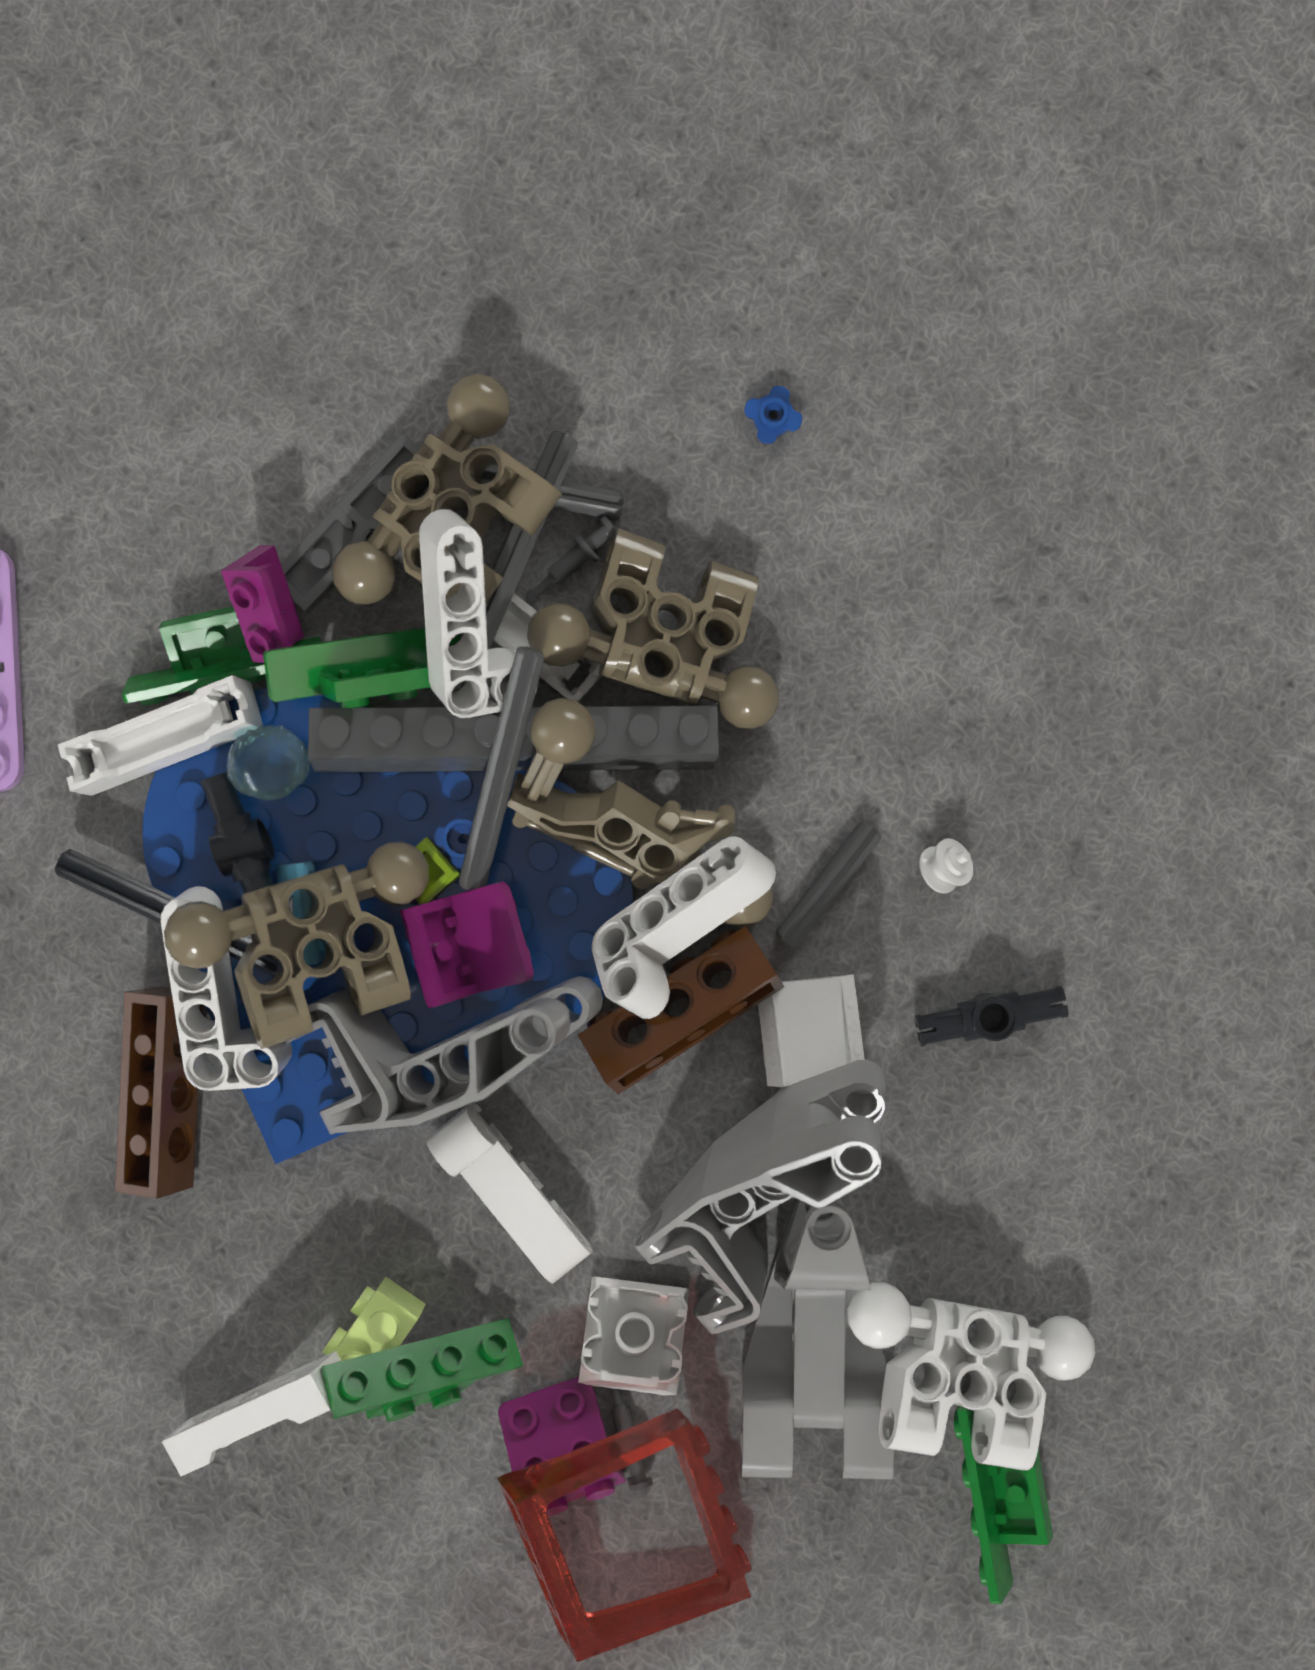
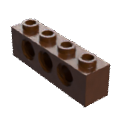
M746 926L738 931L733 929L722 933L712 942V948L697 958L693 956L687 957L671 968L670 975L666 977L670 990L668 1003L657 1016L651 1019H643L621 1006L613 1012L607 1010L597 1014L587 1023V1029L577 1035L606 1085L618 1095L784 988L777 973ZM720 971L732 972L731 980L725 987L721 989L710 988L711 979L716 973ZM681 997L690 999L689 1007L682 1015L669 1016V1008L673 1001ZM646 1024L647 1033L644 1039L635 1044H628L627 1037L630 1030L636 1025Z
M163 986L124 992L115 1192L158 1199L193 1188L198 1088L188 1081L183 1068L171 987ZM199 1004V1010H200L201 1014H202V1004Z

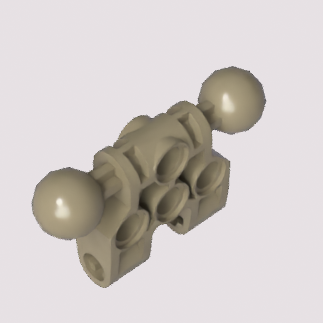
M477 373L462 377L451 387L447 398L450 422L439 438L429 433L417 454H414L409 462L402 464L395 471L392 477L391 489L387 493L386 499L372 515V518L377 520L379 525L367 542L361 541L348 544L336 555L332 566L333 581L338 592L346 600L355 604H371L380 602L391 592L396 580L392 559L400 547L402 548L405 571L422 583L419 541L420 526L424 519L434 511L445 509L456 513L459 509L468 507L469 514L465 521L478 533L481 539L489 528L490 519L495 516L504 517L529 535L534 536L562 495L557 488L494 444L468 449L475 438L482 439L494 436L506 425L510 414V400L505 387L497 379ZM491 466H498L496 477L489 483L480 484L483 472ZM429 481L427 492L422 497L413 499L415 488L420 483ZM483 563L486 605L504 578ZM461 583L453 585L446 593V598L454 596L459 591Z
M619 528L616 529L609 545L591 605L593 612L607 635L590 630V626L583 613L570 604L555 603L544 606L533 615L528 624L527 639L529 646L543 652V662L549 666L564 667L575 664L582 658L600 664L599 675L632 685L643 693H656L693 706L697 704L700 698L716 702L725 720L738 728L754 729L764 726L773 718L779 705V689L772 676L762 669L744 666L733 669L727 675L710 669L711 663L730 654L743 643L758 588V576L710 561L702 576L694 603L680 593H663L658 589L657 579L665 552V544ZM616 594L625 597L630 603L631 613L621 614L615 611L611 606L610 596ZM665 610L672 613L678 623L677 630H669L663 627L658 619V611ZM705 626H714L720 630L724 638L723 646L714 645L707 639ZM645 657H655L662 662L665 669L664 677H654L649 674L644 665Z
M402 841L388 842L376 849L369 858L365 868L348 872L346 867L340 864L241 895V906L225 911L203 901L190 902L177 908L168 918L164 930L165 946L171 957L181 965L193 969L207 968L221 961L229 951L232 941L251 935L252 942L247 946L234 972L254 1036L259 1047L264 1049L313 1032L312 1020L303 991V983L308 977H327L340 967L343 971L354 1007L360 1016L411 999L410 986L393 926L368 912L361 911L359 901L377 897L381 902L393 906L407 905L413 902L426 889L429 881V864L423 853L415 846ZM298 889H303L309 894L312 904L310 911L302 918L293 916L288 906L290 896ZM367 923L374 931V941L369 949L361 952L354 944L353 935L358 926ZM313 939L321 940L326 947L325 959L316 967L308 966L303 955L305 946ZM269 954L277 964V971L272 980L260 984L253 976V965L259 957Z

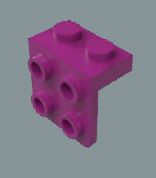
M498 882L400 910L427 1008L441 1006L476 993L532 980L534 971L530 952L526 946L515 900L506 882Z
M579 1376L507 1401L498 1409V1416L519 1503L533 1514L539 1513L540 1517L559 1514L568 1509L567 1502L584 1496L590 1501L607 1497L615 1492L614 1486L627 1482L621 1462L611 1452L594 1387L578 1383Z

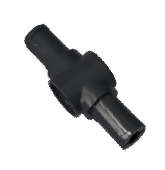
M229 771L200 781L216 821V825L212 826L214 834L209 836V844L220 872L225 877L232 876L234 882L239 881L244 893L273 885L268 871L272 868L269 861L275 858L272 841L261 819L258 817L252 819L250 812H245Z
M1061 986L1024 995H1018L1017 991L999 995L981 993L970 1001L957 1003V1008L921 1016L920 1014L915 1015V1027L918 1030H924L917 1032V1037L921 1047L962 1037L966 1042L982 1038L990 1041H1001L1008 1038L1013 1032L1025 1030L1026 1024L1068 1017V1005H1063V1003L1052 1004L1066 1001V996ZM989 1004H998L1002 1011L1000 1023L994 1028L984 1029L980 1023L981 1011Z

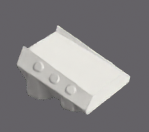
M854 974L781 981L784 988L758 1004L767 1086H790L856 1060H865Z
M592 1277L578 1383L592 1385L593 1387L653 1393L661 1396L677 1395L678 1380L682 1366V1347L687 1319L689 1289Z

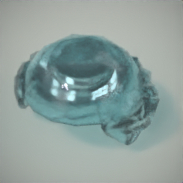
M270 724L268 726L260 725L255 730L247 729L245 734L236 738L235 743L230 748L227 757V778L233 787L242 794L250 797L253 796L262 801H279L292 794L296 787L306 779L311 766L308 750L298 736L283 726L274 727Z

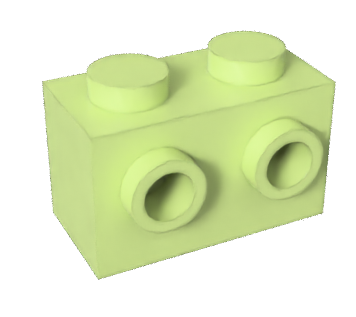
M385 1277L376 1291L369 1286L365 1288L350 1312L357 1316L356 1320L348 1331L338 1327L322 1353L328 1355L336 1351L341 1361L398 1347L419 1319L426 1304L388 1277Z

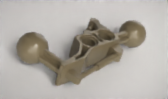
M565 698L546 702L532 718L530 727L531 740L537 751L525 775L517 773L507 804L508 807L515 810L512 820L515 827L523 828L528 826L570 845L572 850L631 876L632 884L639 889L647 888L658 882L662 883L702 855L698 850L706 843L728 837L734 832L736 811L729 805L720 806L716 812L696 809V812L681 810L680 804L676 801H668L660 807L620 780L603 792L569 794L553 787L564 764L581 760L594 745L596 737L595 723L589 709L577 701ZM772 887L762 897L726 920L725 923L736 927L754 926L765 919L773 904L774 893Z

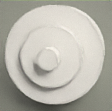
M944 839L936 847H928L921 853L919 860L921 874L926 883L936 892L949 893L956 886H963L972 879L973 863L971 856L958 841Z

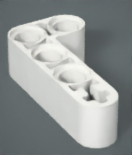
M440 509L430 513L424 519L419 533L429 684L431 690L447 709L459 718H470L501 712L508 681L501 684V681L507 674L511 673L515 653L507 648L487 650L481 538L457 513L451 510ZM461 583L459 591L454 596L446 598L448 590L453 585ZM464 632L463 637L457 644L449 646L451 639L455 635ZM466 681L463 688H461L459 691L455 693H452L454 687L458 683Z
M737 836L728 837L606 921L597 930L592 941V954L606 998L643 1019H651L662 1012L668 1003L670 995L669 984L662 964L762 897L771 888L775 880L776 870L773 862L743 839Z
M196 886L187 889L169 902L161 913L163 940L167 920L177 908L190 902L203 901L213 904L223 911L219 897L206 887ZM164 940L183 1068L188 1081L198 1089L207 1091L259 1088L270 1084L291 1059L292 1045L290 1042L287 1044L282 1042L261 1049L252 1029H240L229 951L221 961L207 967L208 973L178 963L169 954ZM199 1004L205 1005L213 1011L215 1021L209 1020L201 1014ZM255 1049L266 1052L271 1058L272 1065L260 1062L255 1055ZM206 1053L217 1056L223 1068L213 1066L208 1061Z
M472 1102L437 1129L427 1140V1146L437 1162L449 1175L456 1177L460 1173L537 1270L545 1279L553 1284L593 1252L592 1248L554 1199L550 1202L540 1190L544 1187L524 1161L520 1164L509 1152L513 1149L493 1123L488 1126L479 1114L482 1109L475 1102Z

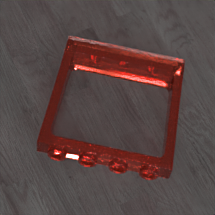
M678 1408L572 1452L503 1474L497 1478L558 1634L577 1662L751 1597L744 1576L752 1571L751 1564L738 1543L733 1545L731 1536L738 1532L737 1524L729 1509L724 1504L720 1506L717 1499L718 1496L725 1492L724 1486L715 1469L711 1465L706 1466L703 1459L705 1455L711 1452L709 1443L699 1426H692L691 1422ZM674 1445L717 1566L716 1573L709 1578L618 1606L586 1613L548 1516V1505L550 1502Z

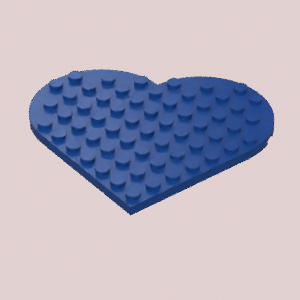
M267 687L253 690L264 729L156 771L146 798L143 815V852L152 887L175 898L189 888L196 886L206 887L219 897L223 911L241 906V895L244 892L239 881L234 882L232 876L225 877L220 872L213 858L209 836L214 834L212 826L216 825V821L200 781L229 771L245 812H250L252 819L256 817L261 819L272 841L275 858L269 861L272 868L268 871L274 885L277 884L276 867L279 865L312 861L315 872L343 864L348 872L367 867L369 858L376 849L388 842L402 841L415 847L426 837H429L434 842L435 830L438 827H446L448 823L455 820L457 811L470 809L476 814L486 771H436L428 773L315 772L308 758L309 708H341L339 707V702L336 703L323 695L274 702L269 699ZM234 697L233 700L228 701L233 721L238 720L236 711L240 710L238 701ZM515 771L513 783L518 772L525 775L526 771ZM558 779L553 786L569 794L577 793ZM507 806L486 886L503 881L510 887L512 897L516 903L517 914L526 946L531 956L534 971L532 980L476 993L441 1006L427 1008L400 914V910L420 904L414 900L407 905L393 906L381 902L377 897H372L359 901L361 911L368 912L393 926L411 992L410 1000L381 1009V1011L410 1054L425 1050L500 1015L524 1000L574 977L581 976L594 981L600 988L604 998L605 994L592 954V941L597 930L606 921L634 902L631 877L572 850V846L528 826L523 828L515 827L512 823L515 810ZM461 834L459 841L463 844L467 843L468 836ZM437 846L451 861L452 856L445 851L444 847ZM459 877L435 900L470 890L460 886ZM367 923L358 926L353 935L354 944L361 952L369 949L374 941V931ZM230 956L240 1029H252L234 972L239 960ZM323 961L319 962L318 964L308 965V966H310V967H316V966L320 965ZM253 967V976L260 984L267 983L274 977ZM340 967L327 977H308L303 983L307 1005L340 989L348 988ZM198 968L199 971L208 973V968ZM566 993L565 1001L568 1008L576 1014H581L582 1006L579 999L572 994ZM205 1006L210 1019L215 1021L213 1011ZM322 1027L290 1042L292 1045V1057L270 1084L259 1088L242 1089L275 1165L348 1133L343 1132L330 1135L319 1114V1111L354 1094L351 1086L345 1088L341 1081V1078L346 1076L342 1067L335 1068L331 1060L336 1057L332 1047L326 1049L322 1042V1039L327 1037ZM464 1045V1054L469 1061V1047ZM255 1049V1055L260 1062L272 1065L271 1058L266 1052ZM422 1065L423 1076L428 1082L434 1084L433 1073L429 1068Z

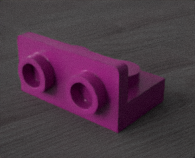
M259 545L221 570L252 662L264 663L263 653L266 650L292 647L293 644L304 637L275 545Z

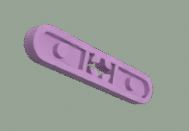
M0 550V663L4 664V672H0V792L16 786L23 776L24 746L15 568L9 555Z

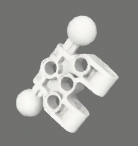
M885 1282L871 1283V1290H859L855 1293L847 1308L848 1325L854 1335L864 1345L874 1349L889 1348L896 1345L905 1336L914 1337L913 1345L906 1347L886 1364L879 1418V1439L881 1445L886 1449L930 1456L936 1455L943 1444L950 1407L955 1404L974 1410L971 1446L975 1461L980 1464L1024 1471L1029 1470L1034 1465L1037 1457L1046 1392L1031 1369L1026 1366L1027 1357L1033 1358L1046 1375L1059 1381L1079 1378L1091 1368L1095 1357L1094 1338L1084 1324L1070 1316H1054L1045 1320L1036 1328L1030 1327L1026 1317L1021 1314L933 1298L926 1299L921 1307L913 1306L908 1303L902 1292ZM975 1320L978 1333L975 1340L969 1343L967 1330L972 1321ZM923 1364L925 1377L923 1382L915 1388L913 1374L918 1365ZM968 1372L971 1384L969 1390L962 1395L960 1382L965 1373ZM1014 1380L1016 1393L1014 1398L1008 1402L1007 1389Z

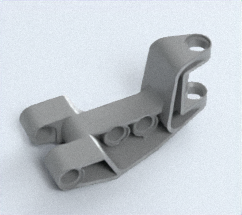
M578 976L568 979L524 1000L500 1015L425 1050L410 1054L381 1010L360 1016L354 1007L348 988L340 989L309 1004L308 1009L313 1031L321 1027L323 1028L327 1037L322 1039V1042L326 1049L332 1047L336 1057L331 1060L335 1068L342 1067L346 1076L341 1078V1081L345 1088L351 1086L354 1094L319 1111V1114L331 1135L334 1133L418 1125L472 1102L482 1101L596 1016L602 1007L603 997L601 990L589 978ZM566 993L572 994L579 999L582 1006L581 1014H576L568 1008L565 1001ZM297 1037V1038H294V1039L285 1041V1043L287 1044V1043H289V1042H291V1041H293V1040H296V1039H298V1038H300V1037ZM464 1045L469 1047V1061L464 1054ZM422 1065L429 1068L433 1073L434 1084L428 1082L423 1076Z
M856 1060L790 1086L780 1088L773 1097L715 1140L634 1234L632 1245L649 1264H655L688 1252L687 1258L693 1264L701 1266V1274L706 1279L714 1281V1286L699 1298L693 1309L694 1316L711 1334H718L751 1323L758 1319L761 1313L768 1269V1255L748 1223L792 1197L816 1208L825 1207L867 1183L878 1174L881 1167L883 1134L879 1122H875L882 1117L885 1110L886 1075L877 1063L869 1060ZM866 1090L871 1092V1094L860 1095L854 1091ZM850 1146H861L866 1149L856 1150L850 1148Z
M841 1197L822 1208L811 1206L808 1212L805 1209L806 1203L796 1198L764 1293L761 1313L758 1319H756L741 1368V1477L792 1478L793 1429L827 1428L840 1429L843 1440L842 1479L892 1480L894 1474V1450L884 1448L879 1439V1418L886 1360L882 1348L874 1349L864 1345L854 1335L848 1325L847 1308L852 1296L859 1290H871L853 1222L843 1206ZM830 1212L828 1216L818 1219V1217L823 1213Z

